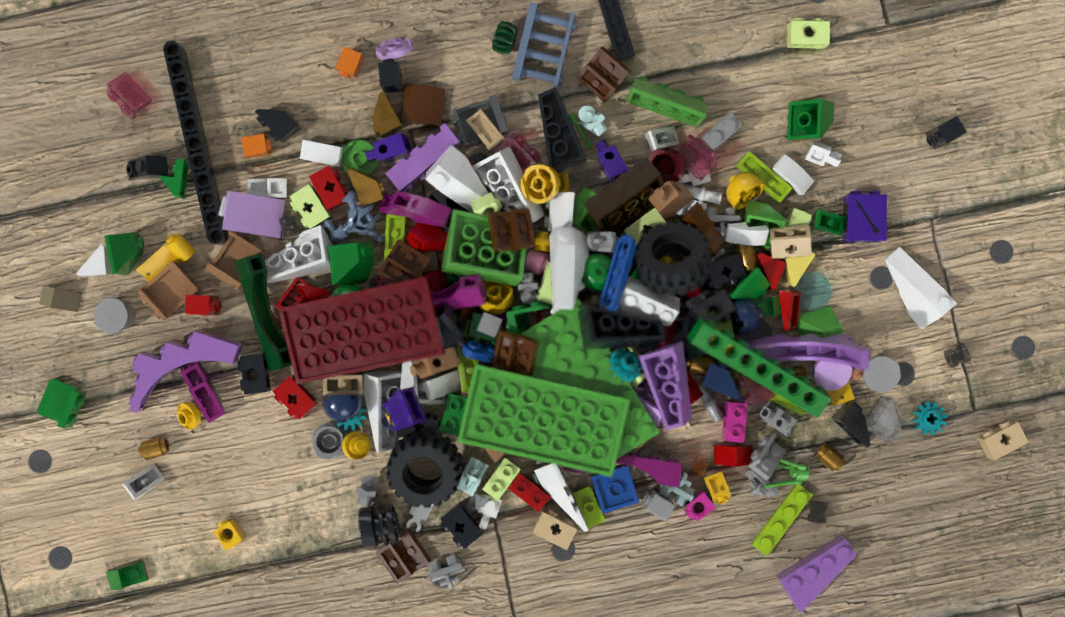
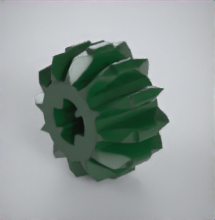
M501 21L497 25L492 41L493 51L502 55H509L512 52L518 35L516 25L507 21Z

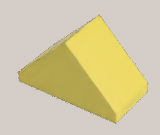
M811 253V256L782 259L786 263L784 272L787 285L790 288L796 286L813 260L814 253Z

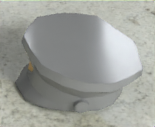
M114 297L104 298L94 310L95 324L106 334H115L129 327L136 317L132 306Z
M888 356L873 357L869 360V369L863 371L862 378L869 389L878 392H888L898 384L901 378L900 367L897 362Z
M327 422L315 429L312 443L316 455L321 459L338 458L344 453L342 443L347 433L342 425L337 426V423Z

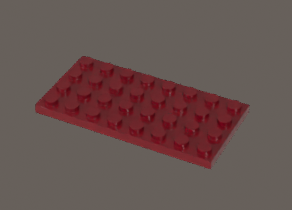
M428 276L279 308L296 384L445 354Z

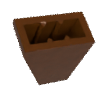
M696 202L679 222H683L684 225H693L694 229L698 228L708 238L711 255L715 257L720 252L721 248L719 246L724 240L701 204Z

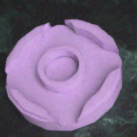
M397 37L382 42L380 48L376 47L375 52L380 60L395 59L411 52L414 46L412 39L405 37V40H401V38Z
M818 361L813 366L812 375L814 381L825 390H837L848 383L852 368L840 363Z

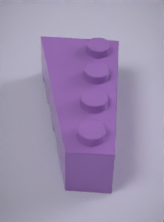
M445 123L440 126L442 131L438 134L432 133L426 138L424 146L419 145L414 148L410 153L411 157L409 159L404 157L385 173L400 192L405 191L408 193L415 187L414 183L418 180H425L426 172L451 144L458 150L461 148L459 140Z
M683 341L648 350L639 357L666 430L682 427L692 419Z
M839 535L777 574L776 577L796 609L802 613L850 563L856 554L846 538Z

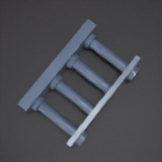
M530 2L512 81L520 82L521 77L525 78L527 76L554 83L553 88L562 87L564 75H561L566 50L571 30L575 31L577 20L574 19L575 13L571 12L569 20L542 14L537 10L538 4ZM542 21L567 27L566 36L561 38L536 32V29H533L534 22ZM536 39L563 46L561 57L531 50L528 47L530 40ZM530 57L559 64L557 73L552 75L527 69V66H524L525 59Z

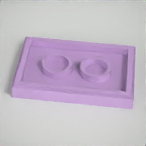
M227 191L222 230L280 238L285 200Z

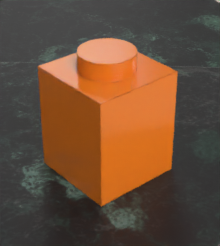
M344 46L335 67L340 72L339 75L350 79V77L356 79L364 56L362 53Z
M265 134L241 137L244 157L252 159L271 155L270 150L273 149L272 141Z

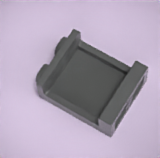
M496 94L489 96L487 100L457 110L456 108L452 109L454 114L450 116L453 125H458L460 132L456 134L460 144L464 143L465 148L482 143L466 123V120L480 109L502 135L508 134Z

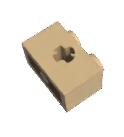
M809 225L770 228L772 259L812 255Z
M340 375L323 379V395L364 394V375Z
M1010 420L999 423V427L994 430L992 428L982 432V436L977 438L987 458L991 460H997L1029 443L1020 424Z
M550 509L547 511L542 510L532 533L567 550L577 532L575 522L568 518L563 520L557 517L558 513ZM559 524L560 530H556V532H553L551 526Z

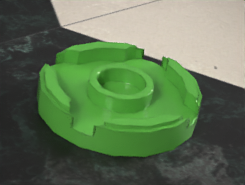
M355 140L344 147L341 165L347 174L349 167H354L370 175L375 172L379 161L368 162L365 154L366 151L374 149L371 143L365 140Z

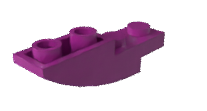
M396 191L395 194L385 193L377 208L384 214L409 217L417 223L442 227L446 226L453 212L451 208L433 200Z

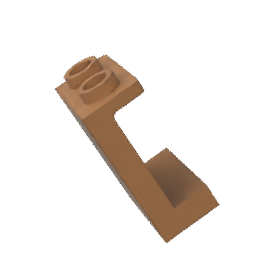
M230 231L228 233L230 235L214 261L208 263L205 270L236 290L242 291V285L234 261L258 253H262L264 257L266 252L262 250L263 246L253 240L251 243L246 240L247 235L244 233Z
M173 260L137 292L140 294L138 296L144 304H149L152 307V313L158 319L162 318L165 320L185 304L186 295H195L202 288L176 260Z

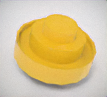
M538 232V235H534L535 251L550 253L549 232Z
M185 401L177 407V418L185 428L192 430L200 425L201 410L193 403Z
M360 431L348 433L343 439V452L348 458L353 460L366 457L370 450L368 436Z

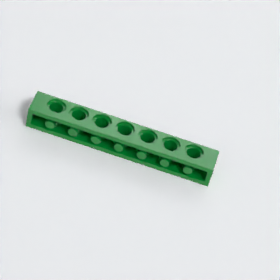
M700 318L687 336V339L693 345L819 418L831 400L826 395L827 390L819 385L816 387L812 386V381L804 376H801V378L795 375L796 372L787 366L785 369L779 366L781 363L772 357L767 359L764 357L765 353L757 348L752 350L748 347L749 344L741 338L738 340L732 338L733 334L723 328L722 331L717 329V324L707 319L704 321ZM712 335H716V339L709 342V338ZM732 344V348L729 351H725L726 346ZM748 354L747 359L741 361L742 356ZM760 364H764L762 369L757 370ZM779 373L778 378L773 379V376ZM795 382V385L788 389L789 385ZM810 392L809 396L804 398V395Z

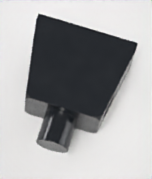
M446 303L436 311L444 350L453 344L459 349H463L464 344L468 343V340L463 337L466 324L453 308Z

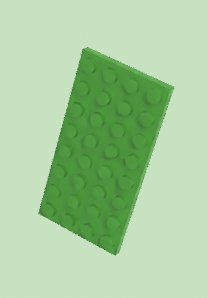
M577 299L572 310L560 309L524 331L521 335L539 341L533 371L534 378L630 399L617 458L660 432L627 378L622 382L621 376L615 377V371L609 369L613 365L608 362L612 358L610 350L608 348L583 349L578 311L583 306L579 299Z
M475 364L458 442L612 477L630 399Z

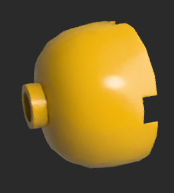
M543 164L532 165L527 168L520 181L524 197L536 204L547 203L554 199L559 193L561 186L557 172L552 167Z
M735 174L729 179L730 183L727 186L726 196L735 210H741L746 208L748 200L753 201L752 198L755 195L759 197L762 194L765 184L755 174Z
M483 280L487 293L485 305H479V308L490 315H500L506 312L511 307L514 297L511 285Z

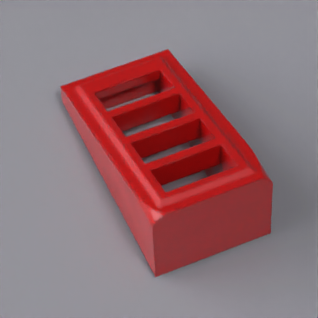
M301 277L295 278L275 304V309L279 311V308L283 307V303L287 306L303 303L304 298L296 284L312 285ZM292 290L301 295V297L298 298L296 295L291 293ZM290 297L291 299L296 301V303L293 304L292 302L287 300V298Z
M793 289L779 290L784 330L797 329L801 291Z

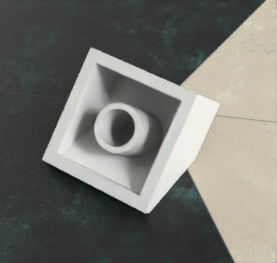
M559 192L554 199L546 203V209H549V217L545 216L544 228H548L549 233L553 231L555 226L572 227L575 192Z

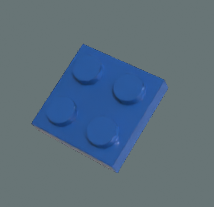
M628 465L615 468L612 477L601 474L591 476L603 514L639 503Z

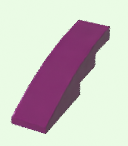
M200 361L179 366L182 371L181 375L190 388V394L208 423L226 414Z

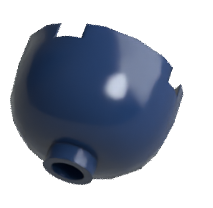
M730 299L736 308L731 319L734 334H737V337L751 334L757 329L759 319L762 318L760 307H757L751 299Z
M322 395L323 410L329 418L336 419V423H347L348 419L355 417L361 409V395H356V398L355 395L328 396L329 399H327V395Z

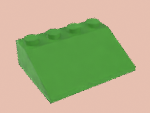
M639 76V78L635 77L626 101L627 103L696 128L705 119L708 104L703 102L704 99L701 97L693 96L692 98L687 96L686 92L682 90H670L667 85L657 83L656 85L651 83L650 79Z
M453 210L441 272L461 276L480 274L482 280L517 286L523 280L526 249L494 252L488 216Z

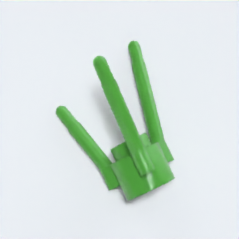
M781 458L780 462L782 463H779L777 467L789 469V475L794 480L765 484L764 487L801 485L802 481H807L809 477V467Z

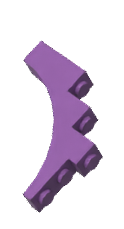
M199 329L190 334L188 338L189 346L173 340L163 344L160 351L162 357L145 351L138 353L134 357L132 365L134 366L133 372L140 374V376H137L134 383L136 389L129 400L131 405L129 411L135 413L142 411L148 396L155 386L177 367L197 361H220L234 364L238 362L243 344Z
M781 333L746 341L749 344V348L761 350L765 353L764 357L767 359L772 357L777 361H827L852 366L860 370L869 369L870 355L868 349L855 344L852 337L843 333L824 338L813 333L791 338ZM748 354L742 356V361L747 359Z

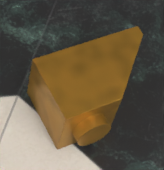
M384 91L380 92L372 117L374 124L371 126L376 135L380 134L382 138H385L401 130L403 127Z
M354 167L348 168V174L362 206L383 199V193L386 191L382 181L378 182L376 177Z

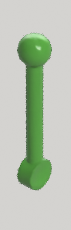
M569 114L570 120L574 123L585 141V147L588 149L592 148L593 143L587 139L575 119V114Z

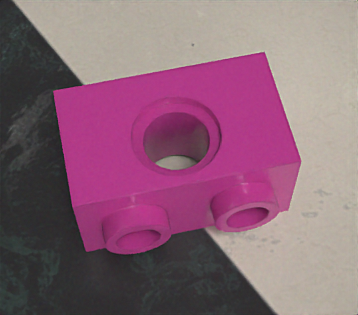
M725 401V417L723 418L721 439L744 443L748 404Z

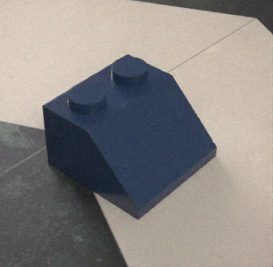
M718 362L717 365L710 364L702 385L745 403V396L736 375L731 372V368Z

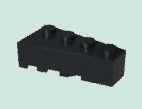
M554 87L538 94L549 167H552L558 173L586 161V155L558 89Z
M587 304L578 311L583 349L657 346L665 340L662 320L639 315L636 317L625 312L617 313L606 308H594L592 305Z

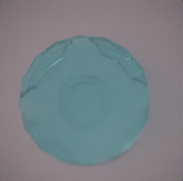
M816 272L803 274L796 286L793 287V290L801 291L800 307L807 310H818L824 307L832 295L829 280Z

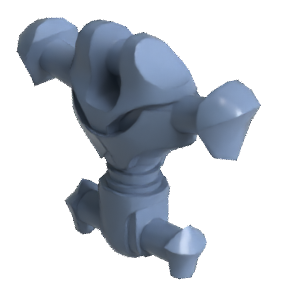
M349 191L341 199L343 202H347L350 207L348 209L347 223H341L338 227H335L332 219H326L322 224L323 228L326 227L328 229L331 240L337 242L338 245L349 244L343 238L349 237V234L352 232L361 233L364 236L368 234L374 239L373 245L385 242V234H378L374 230L379 214L372 215L370 213V210L373 208L372 204L365 206L357 205L354 199L356 196L354 191Z

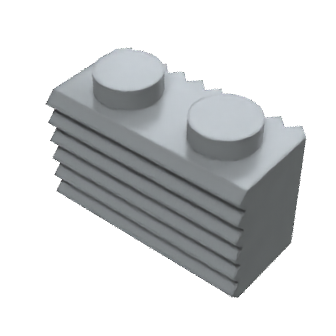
M730 112L706 132L699 141L709 153H713L742 128V124Z
M654 489L650 492L647 491L642 498L644 508L665 522L675 508L671 499L659 494Z

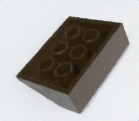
M646 158L643 161L637 162L628 172L622 173L612 184L604 186L597 195L589 197L584 206L599 232H617L620 234L655 207L649 201V197L664 184L662 176Z

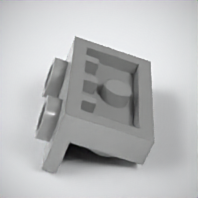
M775 433L768 437L765 435L759 441L760 447L752 453L750 457L752 460L748 465L766 481L771 478L780 459L786 452L783 447L774 441Z

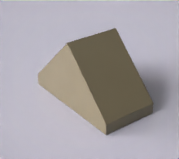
M43 285L39 304L50 308L78 312L82 293Z

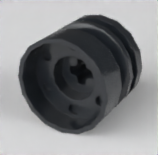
M393 503L387 504V513L384 505L379 506L378 514H376L373 506L359 509V530L364 549L378 547L379 538H382L383 544L388 546L389 536L392 545L398 544L400 526Z

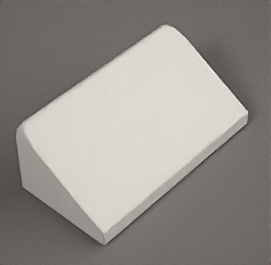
M459 369L422 383L429 401L461 389Z

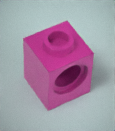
M701 490L694 495L691 502L687 501L685 503L686 509L684 511L690 519L695 518L698 522L716 507ZM701 502L703 504L702 509L698 512L694 511V504Z

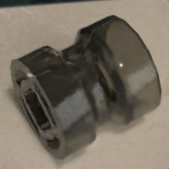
M297 215L278 218L279 224L283 229L281 231L283 238L301 234L300 227L297 225Z
M964 344L956 346V349L944 351L945 360L951 368L957 367L961 362L967 363L971 361L970 352Z
M809 501L808 508L810 513L807 515V521L827 523L825 512L828 509V503Z

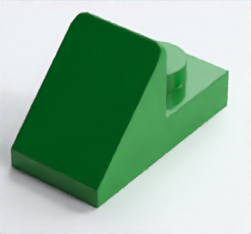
M176 159V163L173 164L172 172L174 177L159 176L172 194L179 199H185L189 162L184 159Z
M817 209L814 213L812 231L842 236L845 217Z
M779 296L751 299L757 307H760L762 317L782 315Z
M144 561L106 571L111 590H121L127 586L149 580Z

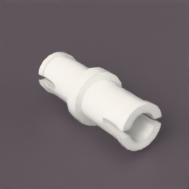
M685 184L694 196V199H698L700 202L707 201L720 205L722 193L706 190V187L698 188Z

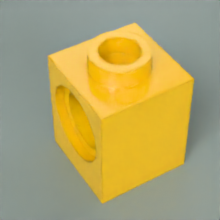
M227 519L217 524L218 529L214 531L225 551L246 538L235 519L230 521ZM226 528L232 530V538L226 536Z

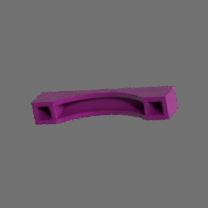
M480 274L463 276L450 287L432 293L435 310H439L446 303L453 309L485 305L487 291Z
M630 452L628 456L622 455L616 459L615 464H625L643 470L662 486L680 488L682 464L679 463L678 459L667 458V461H660V457L648 455V459L640 458V454ZM563 466V470L582 474L588 472Z

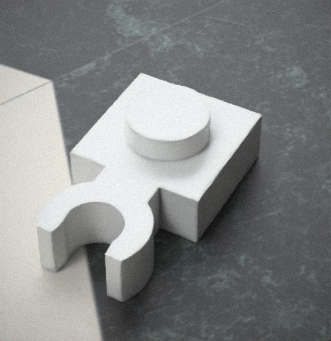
M431 504L430 508H424V505H419V507L412 505L409 514L414 515V517L407 522V528L410 527L412 522L417 523L416 532H418L422 527L421 519L427 521L434 504Z

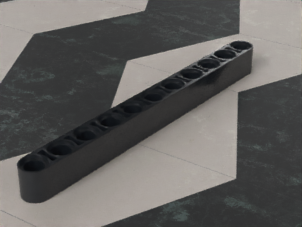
M168 41L164 44L163 52L207 239L212 244L222 246L229 238L228 230H222L224 217L218 215L221 200L186 51L176 41ZM178 47V52L175 55H171L172 49ZM182 66V71L176 74V68ZM183 84H186V90L184 92H180V87ZM190 102L191 108L185 111V104ZM195 121V127L189 130V123ZM199 139V146L193 148V142ZM203 158L204 164L198 167V159ZM208 176V183L202 185V178ZM208 195L213 196V201L210 204L206 203ZM216 213L217 220L211 223L210 216ZM217 232H221L222 237L216 242L214 235Z

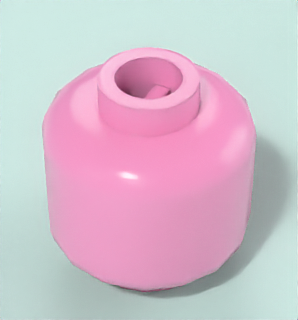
M535 248L530 249L525 256L524 270L537 276L543 275L547 261H550L548 253L535 251Z

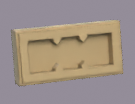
M481 109L466 120V123L489 151L505 140L504 136Z

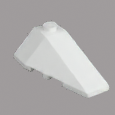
M378 370L364 373V395L375 448L378 453L393 449L395 446L397 431H392L390 427L387 428L382 424V418L385 416L383 405L400 390L402 371Z

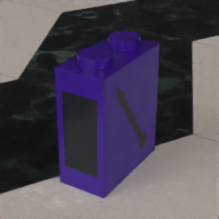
M850 191V194L845 195L843 242L887 241V195L881 194V191H869V194H861L862 191Z

